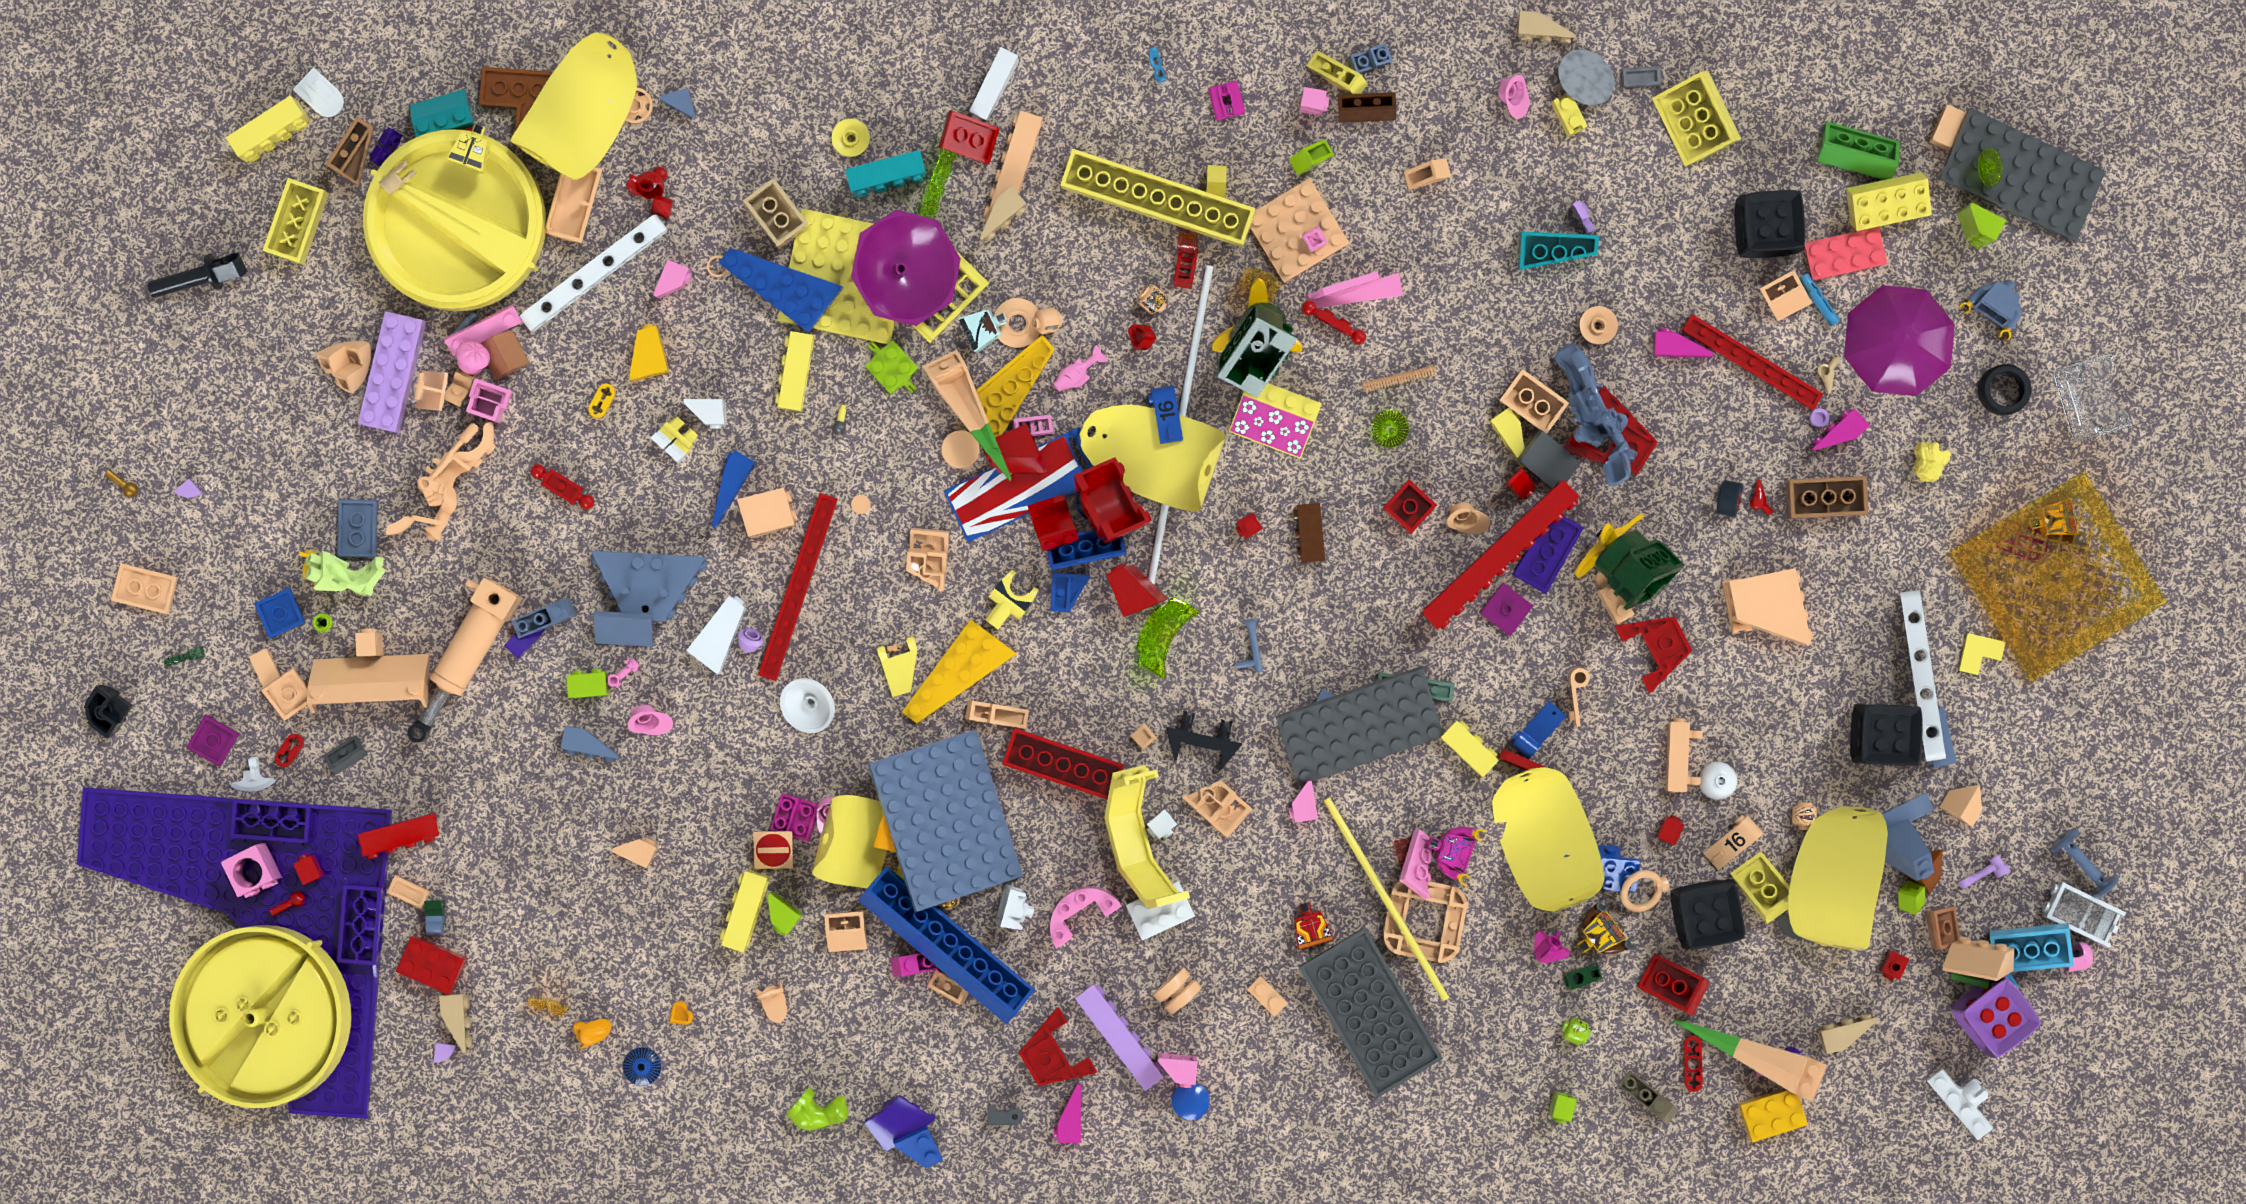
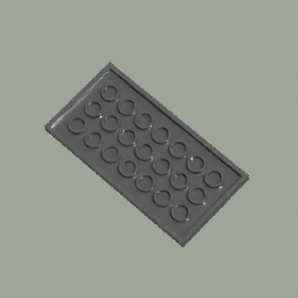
M1969 108L1938 179L2075 242L2078 239L2106 171ZM1985 149H1992L1996 152L2000 161L1997 164H2000L2001 170H1997L2000 171L1997 183L1990 187L1981 181V176L1979 175L1981 173L1985 176V181L1991 173L1990 171L1995 170L1991 168L1997 167H1991L1993 165H1990V162L1987 160L1988 158L1984 154L1986 159L1980 162L1981 166L1978 168L1981 153Z
M1422 666L1275 716L1298 786L1304 785L1307 781L1313 782L1438 739L1443 735Z
M1366 927L1298 966L1376 1098H1379L1443 1059Z

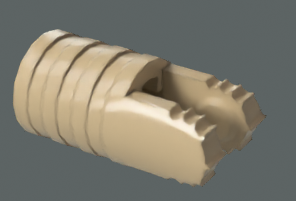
M406 160L378 182L389 195L393 194L416 174L413 169L403 178L398 176V173L407 167L408 162Z

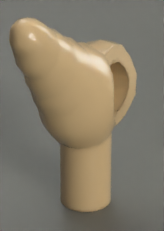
M1835 356L1829 364H1821L1817 369V373L1822 378L1828 394L1832 391L1835 376L1834 369L1840 362V359Z

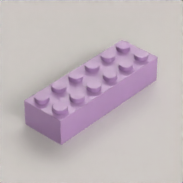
M385 311L358 424L400 434L427 323L424 320Z

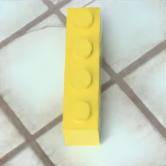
M790 331V336H786L785 347H788L787 355L783 354L782 366H785L784 373H780L779 376L781 391L777 392L775 400L779 409L798 412L803 410L814 335Z

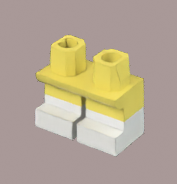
M676 416L670 422L666 421L663 427L651 439L673 459L681 463L694 447L693 443L699 435L690 428L683 436L679 430L685 423Z

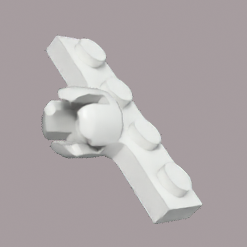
M1943 1068L1927 1079L1931 1087L1977 1140L1993 1129L1990 1122L1977 1108L1979 1104L1988 1098V1091L1984 1086H1980V1081L1973 1079L1965 1086L1960 1087Z

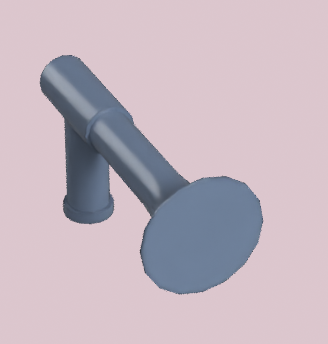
M1260 618L1240 621L1246 625L1249 632L1252 659L1236 661L1237 670L1254 667V672L1263 671L1256 635V623Z

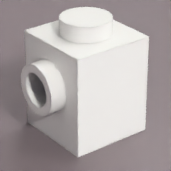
M1164 809L1147 823L1149 828L1146 830L1153 838L1157 836L1159 839L1161 837L1166 839L1173 833L1172 828L1177 823Z

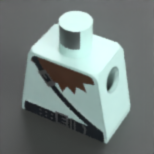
M990 310L959 318L971 347L976 353L982 351L1001 337L1002 333L999 327L1008 323L1003 312L993 316Z

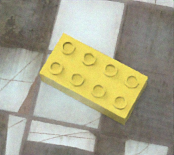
M289 96L227 136L226 139L240 159L252 163L260 158L259 154L262 152L273 150L276 147L275 144L282 140L284 142L290 139L292 133L296 130L301 131L308 126L307 123L311 120L300 103L292 96Z
M1922 172L1846 188L1850 224L1856 231L1932 215L1928 178Z
M288 178L263 251L304 266L329 193L317 187Z
M746 870L745 873L740 874L738 880L740 888L739 891L734 893L732 899L734 907L733 910H729L726 917V922L729 923L727 928L722 930L720 936L722 946L740 952L747 951L771 876L752 870Z

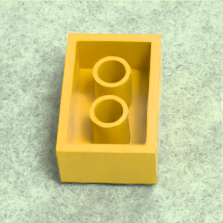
M1785 1088L1737 1103L1748 1139L1751 1142L1808 1125L1799 1095Z

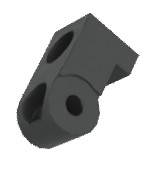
M988 1104V1125H1019L1023 1121V1112L1018 1107H1012L1009 1110H996V1104Z

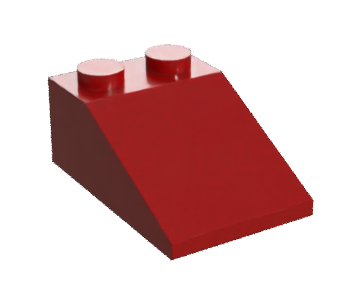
M1654 953L1637 988L1693 1017L1710 982L1704 977Z

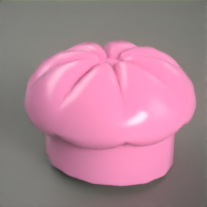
M464 342L456 350L457 364L465 373L480 374L483 368L490 362V353L478 342Z

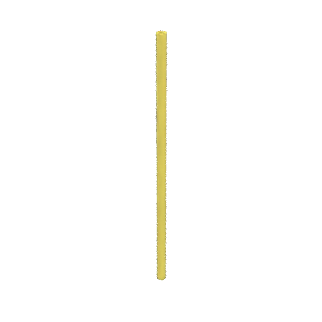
M1329 797L1323 802L1441 1000L1445 1001L1449 998L1448 994Z

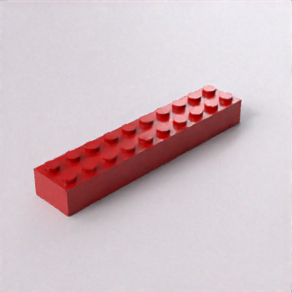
M1564 479L1558 482L1420 613L1435 629H1444L1451 622L1449 620L1451 616H1458L1465 609L1463 605L1467 601L1472 603L1479 596L1477 592L1481 588L1486 590L1493 583L1491 579L1495 575L1501 576L1508 569L1506 565L1509 562H1516L1522 556L1520 552L1523 549L1528 550L1536 543L1534 539L1538 535L1542 537L1550 530L1548 526L1552 522L1555 524L1564 517L1562 512L1566 509L1568 511L1571 510L1578 503L1576 499L1580 496Z

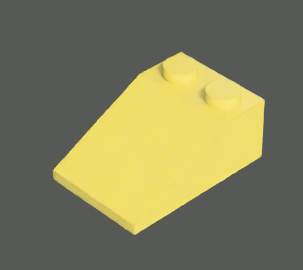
M1759 852L1730 873L1750 904L1766 924L1788 910L1790 885L1762 852Z

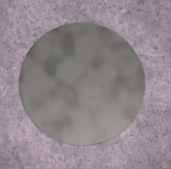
M1584 49L1573 50L1567 53L1559 64L1558 75L1560 83L1566 93L1574 100L1586 105H1598L1608 100L1612 95L1615 86L1613 72L1610 66L1598 54Z

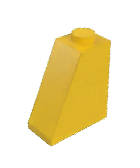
M653 324L641 326L642 329L637 330L629 375L632 382L670 372L659 329L657 326H653Z

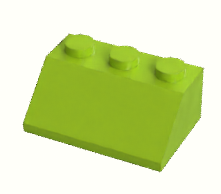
M1974 203L1968 204L1957 213L1966 240L1970 241L1969 244L1978 249L1995 242L2006 222V219Z

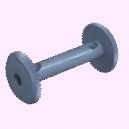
M2072 828L2062 834L2051 845V851L2054 853L2064 848L2098 886L2091 896L2100 898L2116 886L2119 882V876L2115 874L2108 879L2103 876L2072 841L2079 833L2078 829Z

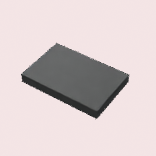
M1539 429L1517 459L1518 462L1551 489L1563 479L1567 483L1581 464L1580 461L1541 429Z

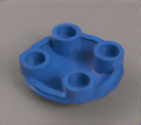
M1197 1082L1196 1085H1191V1088L1178 1086L1172 1095L1173 1110L1183 1119H1199L1209 1108L1210 1098L1208 1091Z

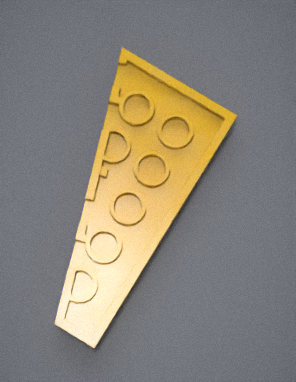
M1043 334L976 390L994 437L1005 432L1055 351Z
M970 620L902 713L914 722L919 723L1017 653Z

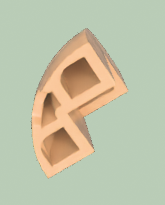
M349 341L327 347L317 352L316 356L325 373H331L335 377L336 385L353 394L362 385L368 374L371 362V348L367 341Z

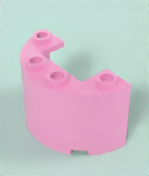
M1086 886L1070 891L1057 903L1051 917L1050 933L1053 944L1058 948L1072 939L1073 934L1064 920L1093 901H1096L1105 917L1122 907L1121 902L1109 891L1098 887Z

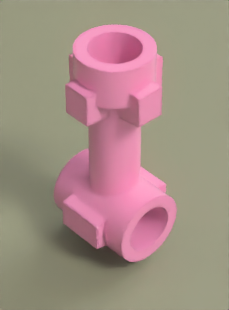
M633 657L625 661L627 665L616 675L610 674L608 676L607 684L609 687L614 686L618 688L621 685V680L631 671L635 673L638 670L637 668L640 665Z

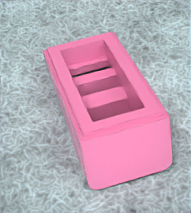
M1051 414L1017 418L1011 421L1012 430L1018 428L1020 423L1025 425L1026 422H1029L1030 432L1033 437L1053 434ZM1041 420H1045L1046 430L1044 431ZM1034 421H1037V425H1038V431H1036V432H1035Z

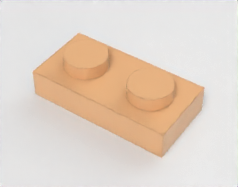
M1261 976L1247 989L1274 1017L1288 1004Z

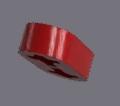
M291 734L286 738L275 755V762L278 766L288 767L293 763L304 746V738L301 735ZM298 738L299 746H294L291 750V739ZM289 751L290 753L287 756L289 761L281 763L280 755H285Z

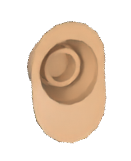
M1470 503L1451 504L1450 515L1447 519V524L1450 528L1469 535L1481 534L1489 528V517L1475 510Z

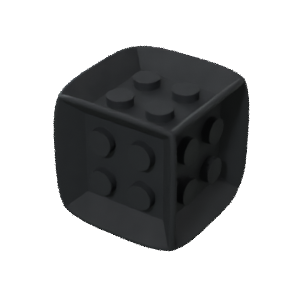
M1760 191L1742 194L1735 200V236L1740 258L1781 257L1798 254L1804 250L1806 234L1801 191Z
M1855 704L1852 712L1850 733L1852 763L1918 766L1921 757L1923 732L1921 707Z
M1734 880L1706 881L1670 890L1675 927L1683 949L1706 948L1745 939L1744 918Z

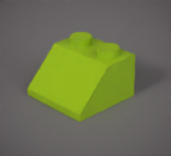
M773 891L767 896L771 924L774 925L773 929L780 935H788L804 914Z

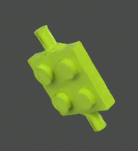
M892 340L886 347L880 349L874 341L870 342L871 344L867 346L875 355L865 367L890 394H893L902 386H905L911 394L916 391L917 388L910 379L919 367L900 346Z

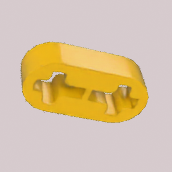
M603 384L598 388L589 405V413L594 418H602L606 415L616 395V390L612 385ZM609 387V391L612 394L611 396L607 395L603 401L604 393H602V390H606ZM600 402H603L601 405V409L603 410L602 413L598 412L597 415H595V410H593V407H598Z

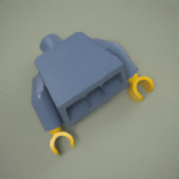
M2005 280L2004 284L1997 281L1994 285L1989 283L1978 287L1970 295L1967 302L1960 304L1959 309L1962 305H1967L1968 311L1964 313L1967 314L1971 311V306L1974 304V309L2002 328L2006 326L2005 329L1999 330L1998 337L2000 338L2002 333L2006 332L2007 337L2005 341L2011 338V329L2015 328L2021 317L2020 295L2013 290L2016 284L2012 280Z

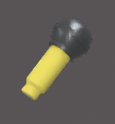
M840 405L837 421L833 425V431L837 434H842L846 430L844 422L846 405Z

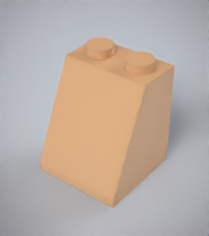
M785 488L737 499L747 535L750 538L796 526L797 514L795 509L791 510L790 502H793L790 491L786 492Z

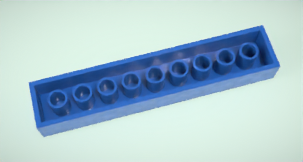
M888 866L882 870L858 899L862 905L1006 1025L1035 991L1031 985L936 906L915 912L905 880Z

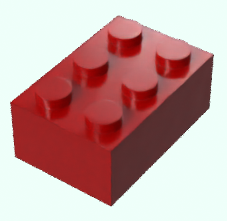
M413 935L410 937L395 972L450 995L456 987L468 958L422 937Z

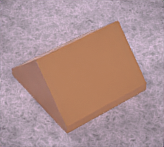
M513 330L491 336L482 344L490 353V362L487 366L495 381L530 364Z
M1955 906L1925 910L1931 949L1941 950L1949 948L1951 943L1960 938Z

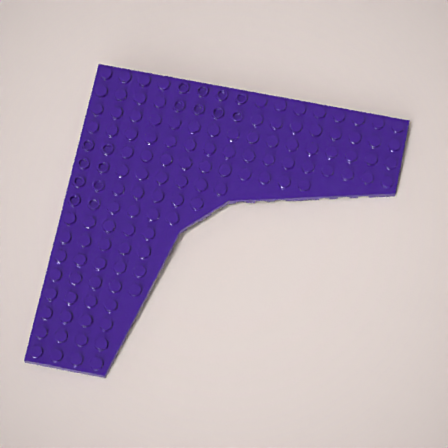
M83 787L77 865L228 914L240 928L257 925L280 926L299 932L313 941H322L320 947L335 962L345 981L351 1004V1028L345 1051L334 1071L320 1086L309 1094L288 1102L289 1113L360 1119L368 1118L389 854L383 851L379 852V856L367 859V856L362 857L356 834L391 825L392 810ZM266 843L282 878L277 880L278 884L263 890L260 888L261 892L252 897H237L221 862L254 845ZM308 853L309 856H316L325 876L303 885L293 864L298 862V857ZM249 858L244 863L243 875L248 882L257 885L262 878V868L257 861ZM301 892L305 896V902L302 906H292L272 917L269 909L289 900L292 893Z

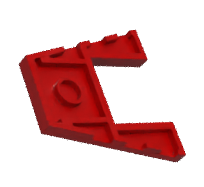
M1603 385L1599 394L1606 409L1613 407L1616 413H1622L1628 418V423L1621 434L1628 443L1629 448L1638 453L1635 460L1630 463L1631 473L1638 475L1658 441ZM1572 433L1563 448L1570 454L1604 464L1609 460L1608 456L1615 445L1612 442L1604 454L1585 441L1577 442Z

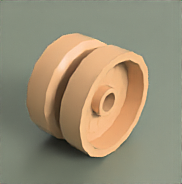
M1184 967L1173 974L1153 994V997L1158 1002H1164L1167 998L1171 997L1164 1006V1009L1170 1015H1173L1180 1008L1188 1004L1202 988L1196 980H1191L1185 986L1183 985L1190 977V973Z

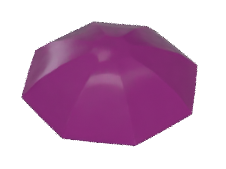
M895 210L860 233L851 278L874 316L917 326L952 303L961 258L938 220Z
M1882 285L1848 313L1844 358L1872 392L1917 396L1951 368L1955 324L1927 290Z

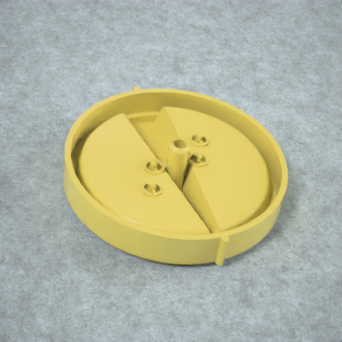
M454 129L440 130L418 136L395 150L383 162L378 171L371 170L374 178L370 183L364 203L363 230L369 253L375 265L386 280L397 290L409 298L435 309L468 311L491 305L503 299L518 288L532 270H539L536 263L544 245L547 221L544 199L536 179L522 160L500 142L485 135L482 137V139L490 142L485 174L449 162L447 156L460 133H472L471 131ZM406 160L408 165L398 173V176L403 178L413 169L416 174L393 194L389 195L378 182Z
M250 926L234 929L214 937L201 946L187 961L176 980L172 992L169 1021L175 1051L187 1073L200 1086L198 1089L199 1093L208 1092L217 1099L235 1106L267 1108L278 1106L309 1094L320 1086L334 1071L348 1042L351 1028V1004L342 974L327 952L320 947L322 945L321 940L313 941L299 932L280 926Z

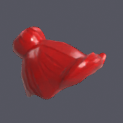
M658 166L653 171L644 172L637 177L629 174L630 179L627 180L625 185L630 193L645 199H652L655 194L663 195L664 180L667 178L668 173L664 168Z

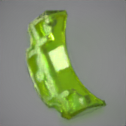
M1174 597L1169 599L1164 607H1158L1145 622L1138 638V666L1165 679V661L1169 646L1179 629L1188 620L1196 616L1199 610Z

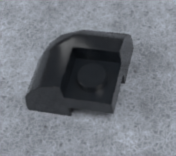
M97 685L85 702V715L88 719L87 723L98 733L109 739L126 721V716L133 705L119 696L121 692L106 685Z

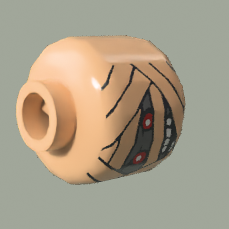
M1797 802V805L1792 808V823L1797 825L1799 830H1808L1817 818V808L1813 806V803Z

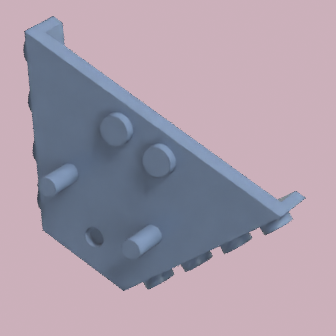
M591 551L593 555L590 556L595 566L598 565L601 570L599 576L602 582H607L610 588L607 590L612 601L616 600L618 607H616L617 612L652 614L653 621L666 622L668 619L672 620L677 612L674 610L678 603L682 604L687 597L685 592L689 587L693 588L698 580L696 578L698 572H703L708 565L706 561L708 557L609 551ZM644 605L649 607V611L646 613L642 611Z

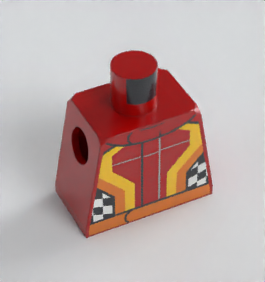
M1310 902L1299 904L1301 916L1294 917L1298 950L1334 940L1321 911L1313 912Z

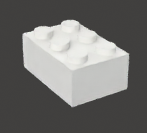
M1179 880L1172 883L1179 892H1184ZM1140 898L1126 904L1142 941L1195 917L1187 899L1147 909Z

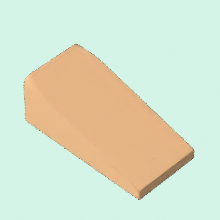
M935 970L927 987L960 1005L964 1004L969 994L948 975L938 970ZM941 977L937 985H935V979Z

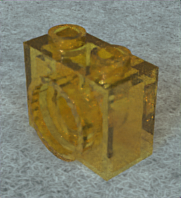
M1247 267L1238 288L1250 293L1253 282L1260 278L1265 282L1268 302L1274 303L1282 282L1266 271Z

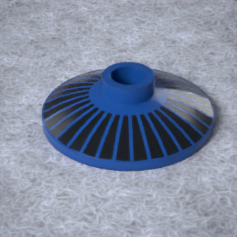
M635 1048L624 1059V1075L635 1085H649L661 1073V1060L657 1053L650 1048ZM639 1064H643L645 1066V1069L643 1071L638 1069Z

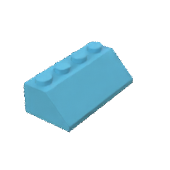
M2069 923L1990 931L1991 944H2006L2007 947L2014 948V970L2012 972L2074 966Z

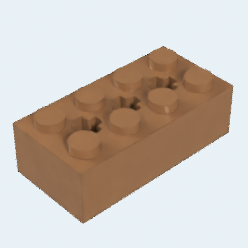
M1867 476L1793 479L1785 481L1787 519L1869 515ZM1845 492L1846 495H1849V499H1847L1846 501L1842 497L1845 494ZM1826 493L1827 496H1830V500H1828L1827 502L1823 499V496L1826 495ZM1806 494H1808V497H1811V501H1808V503L1804 501Z

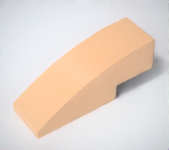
M968 700L965 719L1026 729L1029 710Z

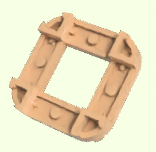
M1397 881L1391 890L1390 899L1404 922L1410 898L1447 905L1440 942L1415 937L1414 939L1427 960L1444 963L1454 958L1460 950L1466 910L1468 909V902L1464 893L1451 885L1428 882L1430 898L1423 899L1401 881ZM1387 909L1383 929V940L1386 947L1395 954L1416 958Z

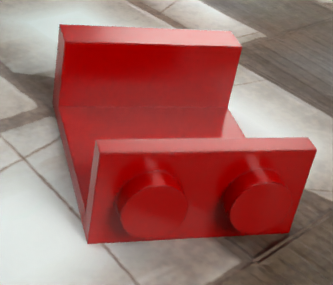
M1064 494L1027 505L1042 552L1079 540Z

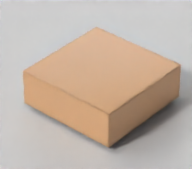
M1145 723L1130 735L1142 750L1157 738Z

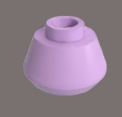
M745 628L738 633L739 647L746 653L755 652L764 642L761 633L755 629Z

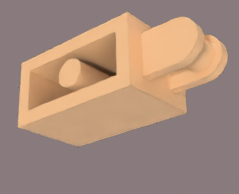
M1601 572L1597 573L1595 581L1600 589L1596 592L1615 625L1634 616L1635 614L1631 608L1628 610L1623 608L1627 603L1621 596L1616 597L1614 595L1615 590L1607 583L1608 579Z

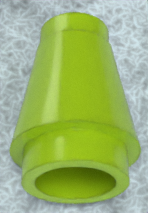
M325 613L317 614L313 619V627L318 632H326L333 625L331 617ZM324 620H327L326 627L323 625Z

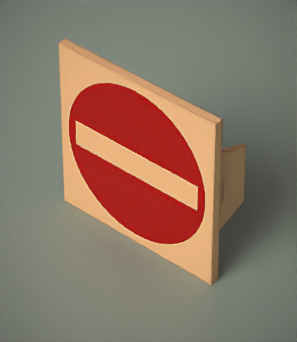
M792 831L753 832L755 869L793 868Z

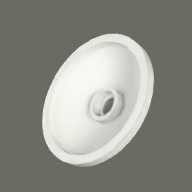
M808 678L795 679L781 693V711L788 723L797 730L805 733H817L824 730L832 722L835 714L834 701L829 691L819 682Z

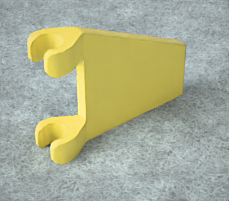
M913 636L908 637L906 640L909 652L888 658L884 646L877 648L892 697L911 692L917 656V645Z

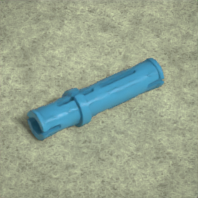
M1807 273L1799 278L1808 296L1825 317L1830 327L1839 322L1841 319L1821 293V288L1817 287L1810 275Z

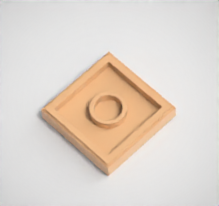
M294 667L261 689L262 693L284 721L307 706L308 686Z

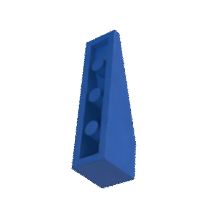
M736 450L733 453L729 452L724 461L726 465L712 521V526L716 529L756 462Z

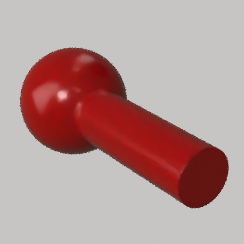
M301 892L292 893L289 900L269 909L272 917L292 906H302L305 902V896Z

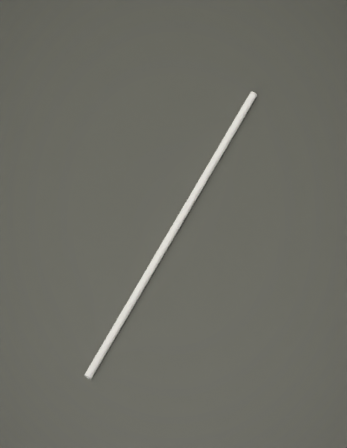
M1209 265L1205 267L1179 407V415L1185 417L1213 272V266ZM1161 504L1148 579L1153 584H1155L1169 506Z

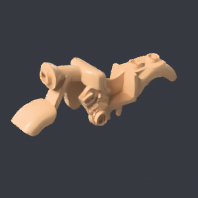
M492 421L484 425L482 441L477 448L468 452H456L478 432V426L473 423L461 433L458 442L450 451L444 453L441 461L437 458L433 459V463L437 465L435 469H431L429 466L426 467V471L430 476L420 477L417 480L418 489L423 493L429 508L440 506L435 519L415 515L412 517L404 516L398 522L387 526L386 536L402 533L414 521L431 524L430 527H425L424 529L427 531L425 535L432 542L435 540L441 541V533L457 506L456 491L453 488L455 479L460 474L469 472L472 467L476 469L483 462L481 457L485 453L489 455L496 447L494 445Z

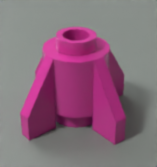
M1540 929L1535 934L1534 954L1539 962L1550 963L1566 959L1570 955V950L1564 946L1560 948L1562 944L1558 939L1561 933L1559 930L1549 937Z

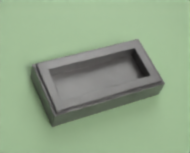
M1660 66L1621 69L1622 88L1661 86Z

